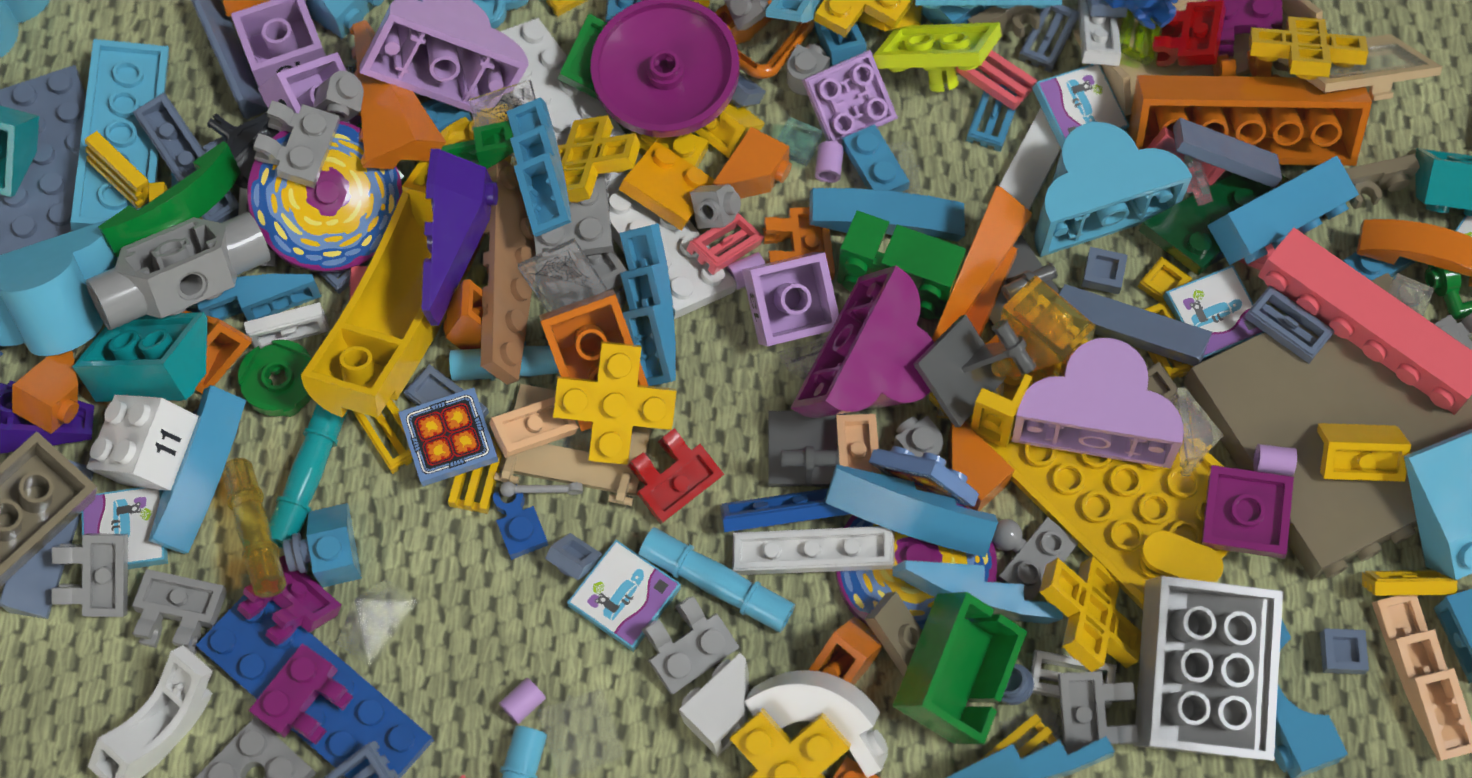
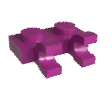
M1224 0L1226 11L1219 55L1228 54L1229 57H1234V34L1250 33L1251 27L1282 30V0Z
M285 555L255 572L253 583L245 587L243 594L248 599L240 603L237 610L249 620L259 614L271 600L282 609L275 612L272 620L277 624L268 629L266 636L278 646L287 640L300 625L310 633L338 616L342 604L306 573H300L299 570L290 572Z
M302 643L249 711L284 738L294 728L316 745L327 731L320 726L318 721L305 713L309 706L320 694L343 711L353 696L346 692L347 689L332 679L338 671L337 668Z

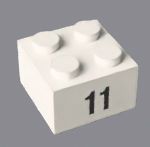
M114 395L112 402L105 411V421L98 439L95 440L91 447L90 459L86 469L125 486L171 491L199 416L163 398Z

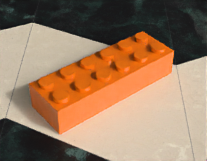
M1137 75L1128 135L1133 139L1138 150L1146 149L1163 127L1173 131V126L1177 120L1183 118L1278 154L1279 165H1320L1338 156L1343 166H1356L1372 101L1366 87L1324 93L1306 79L1299 77Z

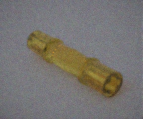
M235 458L226 462L222 478L227 493V505L233 511L236 530L243 547L242 560L247 567L254 594L262 598L273 597L280 594L286 587V579L279 558V547L272 539L269 520L262 504L264 495L259 488L253 464L248 459Z

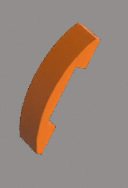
M1368 219L1363 220L1361 223L1357 248L1358 255L1393 265L1399 257H1404L1469 276L1468 286L1472 287L1471 236L1448 228L1408 220Z

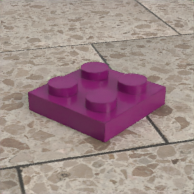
M1211 465L1201 544L1213 549L1284 559L1287 555L1294 477Z

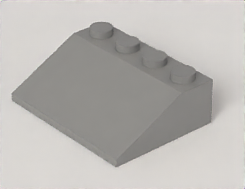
M1159 576L1145 580L1135 720L1138 742L1134 743L1135 747L1274 761L1283 591L1168 576Z

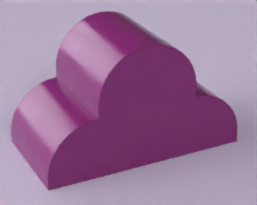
M892 266L858 278L791 409L806 417L821 418L863 409H876L916 402L931 392L913 364L929 349L934 341L923 329L916 325L920 315V297L915 283L905 271L898 266Z

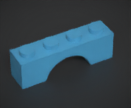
M1282 618L1280 651L1291 639ZM1278 685L1274 757L1279 768L1284 772L1287 771L1290 778H1300L1337 764L1346 757L1348 753L1330 716L1312 714L1299 709L1285 697Z

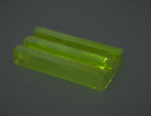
M1128 9L1126 17L1123 18L1119 34L1121 53L1147 66L1154 59L1153 40L1154 36H1159L1160 27L1153 19L1150 20L1155 24L1154 29L1147 28L1138 22L1134 33L1133 48H1131L1129 44L1135 17Z

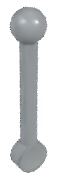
M507 481L500 486V491L505 497H510L515 493H567L569 495H577L583 493V485L578 482L569 483L568 485H514L512 482Z

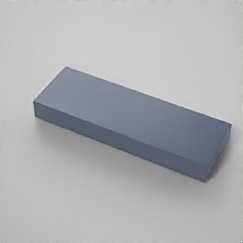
M1179 118L1174 124L1173 132L1177 152L1275 188L1282 180L1278 154L1183 118Z

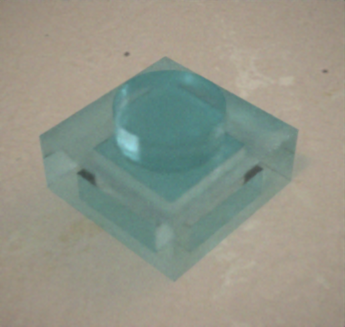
M789 117L777 140L790 146V160L807 167L822 139L823 130Z

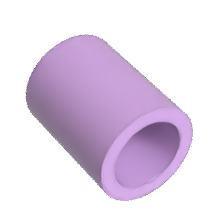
M825 141L818 145L815 178L817 180L835 183L840 180L844 147L834 141Z
M756 252L728 265L726 268L736 281V289L739 290L745 287L742 269L765 264V261L761 254Z
M1263 444L1256 446L1253 463L1254 471L1285 476L1294 475L1297 464V451L1295 448Z
M526 677L499 702V705L515 723L519 724L546 697Z

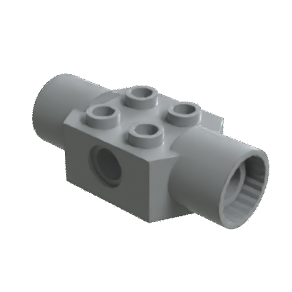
M245 212L222 223L193 217L122 247L115 268L86 279L85 282L101 319L106 327L112 330L145 315L158 318L177 315L184 312L187 307L205 299L217 298L224 291L235 287L237 275L265 264L271 258L265 238L249 212Z

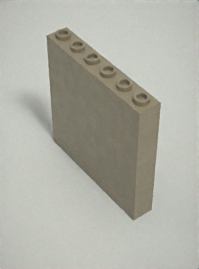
M1389 273L1371 280L1413 309ZM1297 322L1299 327L1318 340L1319 336ZM1264 332L1191 367L1183 382L1239 469L1254 471V453L1258 444L1296 449L1297 464L1295 473L1292 476L1294 477L1288 545L1311 580L1323 574L1327 579L1335 577L1349 567L1346 562L1356 557L1361 562L1366 561L1383 550L1380 546L1381 544L1391 539L1395 545L1413 536L1416 533L1414 528L1418 526L1407 473L1405 482L1323 479L1320 474L1324 442L1317 433L1319 423L1395 425L1399 427L1411 443L1410 453L1472 429V395L1454 415L1447 409L1436 406L1426 394L1416 387L1403 383L1396 376V373L1382 363L1369 359L1362 349L1348 339L1340 338L1334 333L1310 364H1308Z

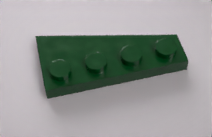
M1233 173L1142 222L1139 232L1199 276L1222 252L1207 225L1275 188ZM1282 175V180L1275 188L1290 180Z

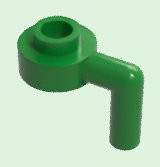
M1428 265V269L1425 271V282L1431 291H1435L1438 296H1443L1449 315L1451 314L1456 320L1472 313V300L1462 303L1459 295L1462 282L1461 274Z

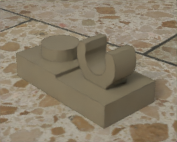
M994 5L967 19V23L1000 22L1002 35L1000 39L1013 31L1015 36L1022 38L1024 37V24L1028 23L1035 30L1039 29L1040 16L1031 5H1015L1007 9Z
M1415 154L1345 169L1359 193L1358 196L1349 200L1351 206L1354 209L1360 208L1363 203L1361 194L1368 195L1371 203L1377 205L1382 197L1381 190L1388 189L1390 192H1396L1406 188L1420 167Z

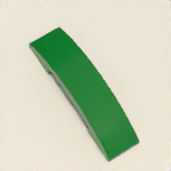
M222 141L193 161L196 171L141 209L137 210L129 205L98 226L115 257H119L121 248L193 217L200 218L226 195L241 174L226 142Z

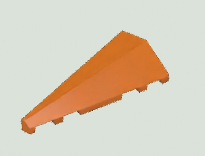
M367 20L353 24L350 28V34L354 35L355 41L352 58L356 59L357 64L354 75L360 80L364 90L361 112L357 114L361 116L362 122L359 141L363 142L364 154L361 158L363 168L394 169L400 160L429 161L431 149H442L446 143L445 139L414 92L360 73V63L375 36V32Z

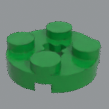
M279 339L271 341V345H266L261 349L257 346L244 357L238 370V383L244 398L255 411L267 416L291 417L298 414L301 408L312 399L304 388L301 378L302 372L312 358L300 344L290 340ZM281 370L286 371V381L279 385H273L269 377L272 374L278 375Z

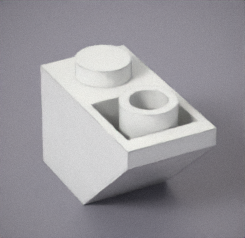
M741 653L733 660L726 659L719 664L712 674V679L704 687H696L690 691L682 701V707L679 709L683 723L717 757L733 743L730 740L731 735L748 721V707L744 700L749 693V671L746 658Z

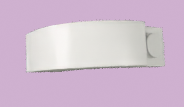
M184 645L171 651L153 694L130 719L98 738L87 767L99 778H142L178 744L201 716L213 694L206 688L213 671Z
M810 670L791 671L776 675L756 685L744 700L752 715H755L760 709L764 708L781 728L798 721H813L823 712L851 743L849 750L866 777L868 778L882 771L888 756V748L881 733L878 730H872L880 711L861 690L851 683L824 672Z

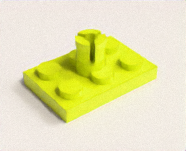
M1000 22L911 25L897 28L887 37L875 52L873 58L878 69H889L891 72H901L909 68H923L925 71H928L929 89L934 92H945L943 83H947L949 90L958 86V76L956 75L955 67H958L960 70H972L981 66L1002 36Z

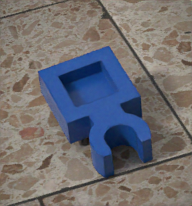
M495 492L493 493L495 506L500 513L506 515V517L498 519L496 522L511 560L548 546L547 538L534 506L522 509L525 503L524 494L515 493L516 498L513 502L504 503L499 493Z

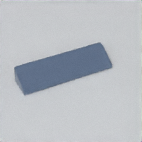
M191 0L243 118L249 119L268 111L258 90L259 87L252 73L244 48L230 17L226 16L223 2L221 0Z
M165 92L133 111V114L178 182L196 171L193 161L201 157L205 152ZM229 190L214 207L201 217L204 220L222 223L239 215V203Z
M1067 284L1063 286L1053 304L1076 328L1106 338L1117 339L1130 346L1191 366L1202 362L1212 335V331Z
M70 461L92 481L93 471L86 469V465ZM81 513L5 583L0 598V606L8 613L48 619L53 605L52 588L59 586L65 564H52V547L60 546L62 543L72 544Z

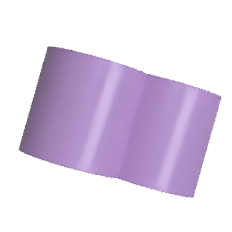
M394 0L390 4L365 53L359 69L361 74L487 117L489 113L492 114L504 110L505 106L501 105V98L505 100L513 94L529 63L522 48L507 35L491 28L490 20L486 13L472 0Z
M1099 338L1084 343L1074 351L1068 361L1064 377L1044 378L1026 390L1017 410L1011 442L1171 468L1183 442L1184 428L1182 418L1176 407L1164 396L1147 390L1148 370L1145 361L1137 350L1117 339Z

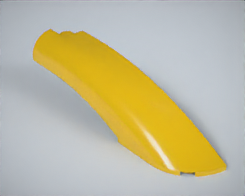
M503 110L502 114H487V117H478L471 121L467 117L455 121L440 132L446 141L445 145L474 140V127L504 122V120L508 121V116L505 114L506 111ZM514 152L504 159L513 167L516 164ZM419 161L403 184V192L392 218L358 287L338 321L301 374L304 388L309 396L322 408L342 418L348 409L378 418L389 399L397 401L447 316L446 310L439 326H431L422 312L423 262L425 258H431L432 254L427 247V236L424 235L425 222H433L432 199L426 198L429 161ZM483 233L459 285L466 279L485 233Z

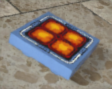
M474 387L398 412L422 487L499 462Z
M893 446L891 451L874 449L869 459L870 464L887 476L913 481L916 490L955 498L956 503L972 507L975 506L979 494L977 490L966 483L968 477L956 470L947 469L945 467L946 460L935 454L924 452L922 457H917L907 449Z

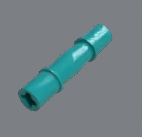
M319 404L316 405L308 427L304 429L303 435L305 439L292 464L283 494L276 499L277 504L263 536L265 542L283 549V540L290 539L292 534L301 532L306 516L311 512L309 504L323 476L331 449L337 446V438L348 410L342 418L325 410Z

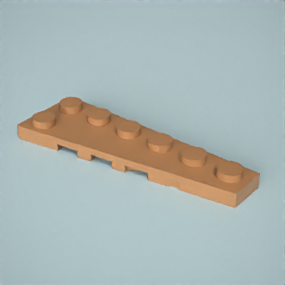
M502 160L487 169L492 182L497 183L498 202L496 206H491L490 220L484 231L489 236V251L483 253V266L486 267L489 278L488 286L482 289L481 367L508 385L519 381L537 257L535 239L515 169L506 160Z

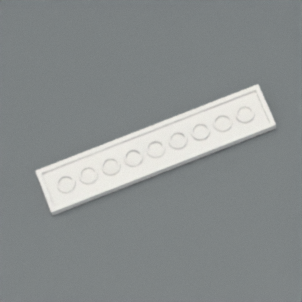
M539 18L500 31L522 48L529 63L511 97H516L512 98L515 104H518L516 100L519 97H523V94L524 104L539 97L546 102L557 145L566 144L574 120L605 115L609 116L613 125L610 137L626 135L617 122L606 112L599 100L557 79L566 61V54ZM638 152V156H637L635 165H636L637 162L642 158V156H641V154H640L639 152ZM632 169L621 173L598 174L597 177L605 176L612 237L623 252L619 233L659 223L668 266L674 319L735 292L736 281L726 268L712 275L708 271L710 265L707 262L701 265L697 261L699 254L694 253L691 255L686 251L690 241L701 235L691 221L681 231L618 190L623 179Z

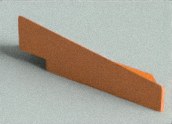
M996 186L932 337L934 342L961 315L968 317L981 337L1002 286L1014 263L1018 248L1013 247V245L1029 223L1032 212L1002 187Z

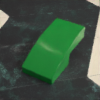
M508 120L474 127V140L445 145L441 149L488 169L514 152L510 138L513 137L510 122Z

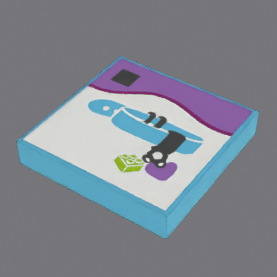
M1091 64L1038 81L1032 87L1061 150L1069 133L1080 125L1090 122H1105L1115 125L1124 131L1129 127L1127 119L1100 64Z
M1233 265L1166 291L1163 295L1176 320L1212 331L1202 361L1264 333V331L1245 319L1247 312L1254 304Z
M139 487L96 494L95 500L82 511V535L86 533L128 534V569L168 564L167 548L148 541L163 490Z
M615 540L567 604L568 607L634 652L645 637L641 629L652 621L658 620L680 591L681 584L621 542Z

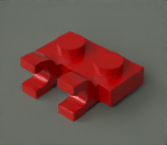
M1224 0L1187 2L1186 10L1176 11L1172 21L1163 27L1162 36H1154L1152 48L1153 52H1158L1157 66H1169L1175 63L1177 58L1179 66L1217 64L1226 11Z
M675 428L658 441L663 450L676 461L672 466L660 474L644 452L627 465L631 472L644 483L645 486L637 492V495L660 524L725 475L701 444L690 450Z

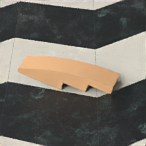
M1398 595L1371 602L1406 696L1437 760L1442 761L1472 753V722L1455 669H1447L1435 629L1428 631L1417 595Z

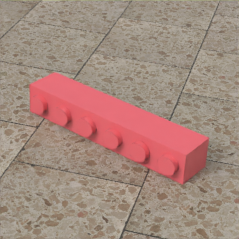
M1293 227L1267 258L1258 277L1264 280L1268 287L1272 286L1308 313L1321 320L1335 331L1334 334L1338 337L1348 339L1362 349L1369 359L1380 362L1392 370L1403 383L1419 389L1436 406L1447 409L1455 415L1471 397V349Z

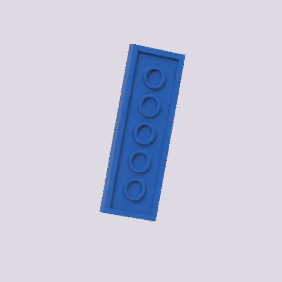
M243 595L196 644L206 656L256 699L264 692L302 643L333 664L338 671L332 679L347 689L346 692L353 696L352 700L342 711L319 694L305 712L318 721L320 726L327 731L316 745L294 728L291 730L334 768H337L368 743L376 741L380 747L377 750L379 755H385L389 761L386 764L388 769H394L398 775L397 778H401L434 741L432 736L301 625L283 643L278 646L266 636L268 629L277 624L272 620L273 614L282 609L273 600L269 601L259 614L248 620L237 610L238 605L248 599V597ZM366 758L344 776L346 778H353L371 764L370 761ZM375 772L369 778H379V775Z

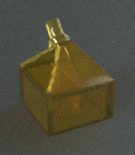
M1037 275L1028 281L1002 309L1001 320L1007 319L1016 336L1023 337L1027 344L1025 350L1036 364L1035 369L1027 374L1033 377L1031 384L1048 377H1064L1071 355L1078 347L1093 339L1096 325ZM1011 357L1001 359L992 364V372L997 377L1007 375L1011 379L1022 381L1025 375L1020 373L1019 368Z

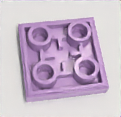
M871 50L864 51L802 79L827 141L842 144V138L874 124L876 127H880L898 118Z

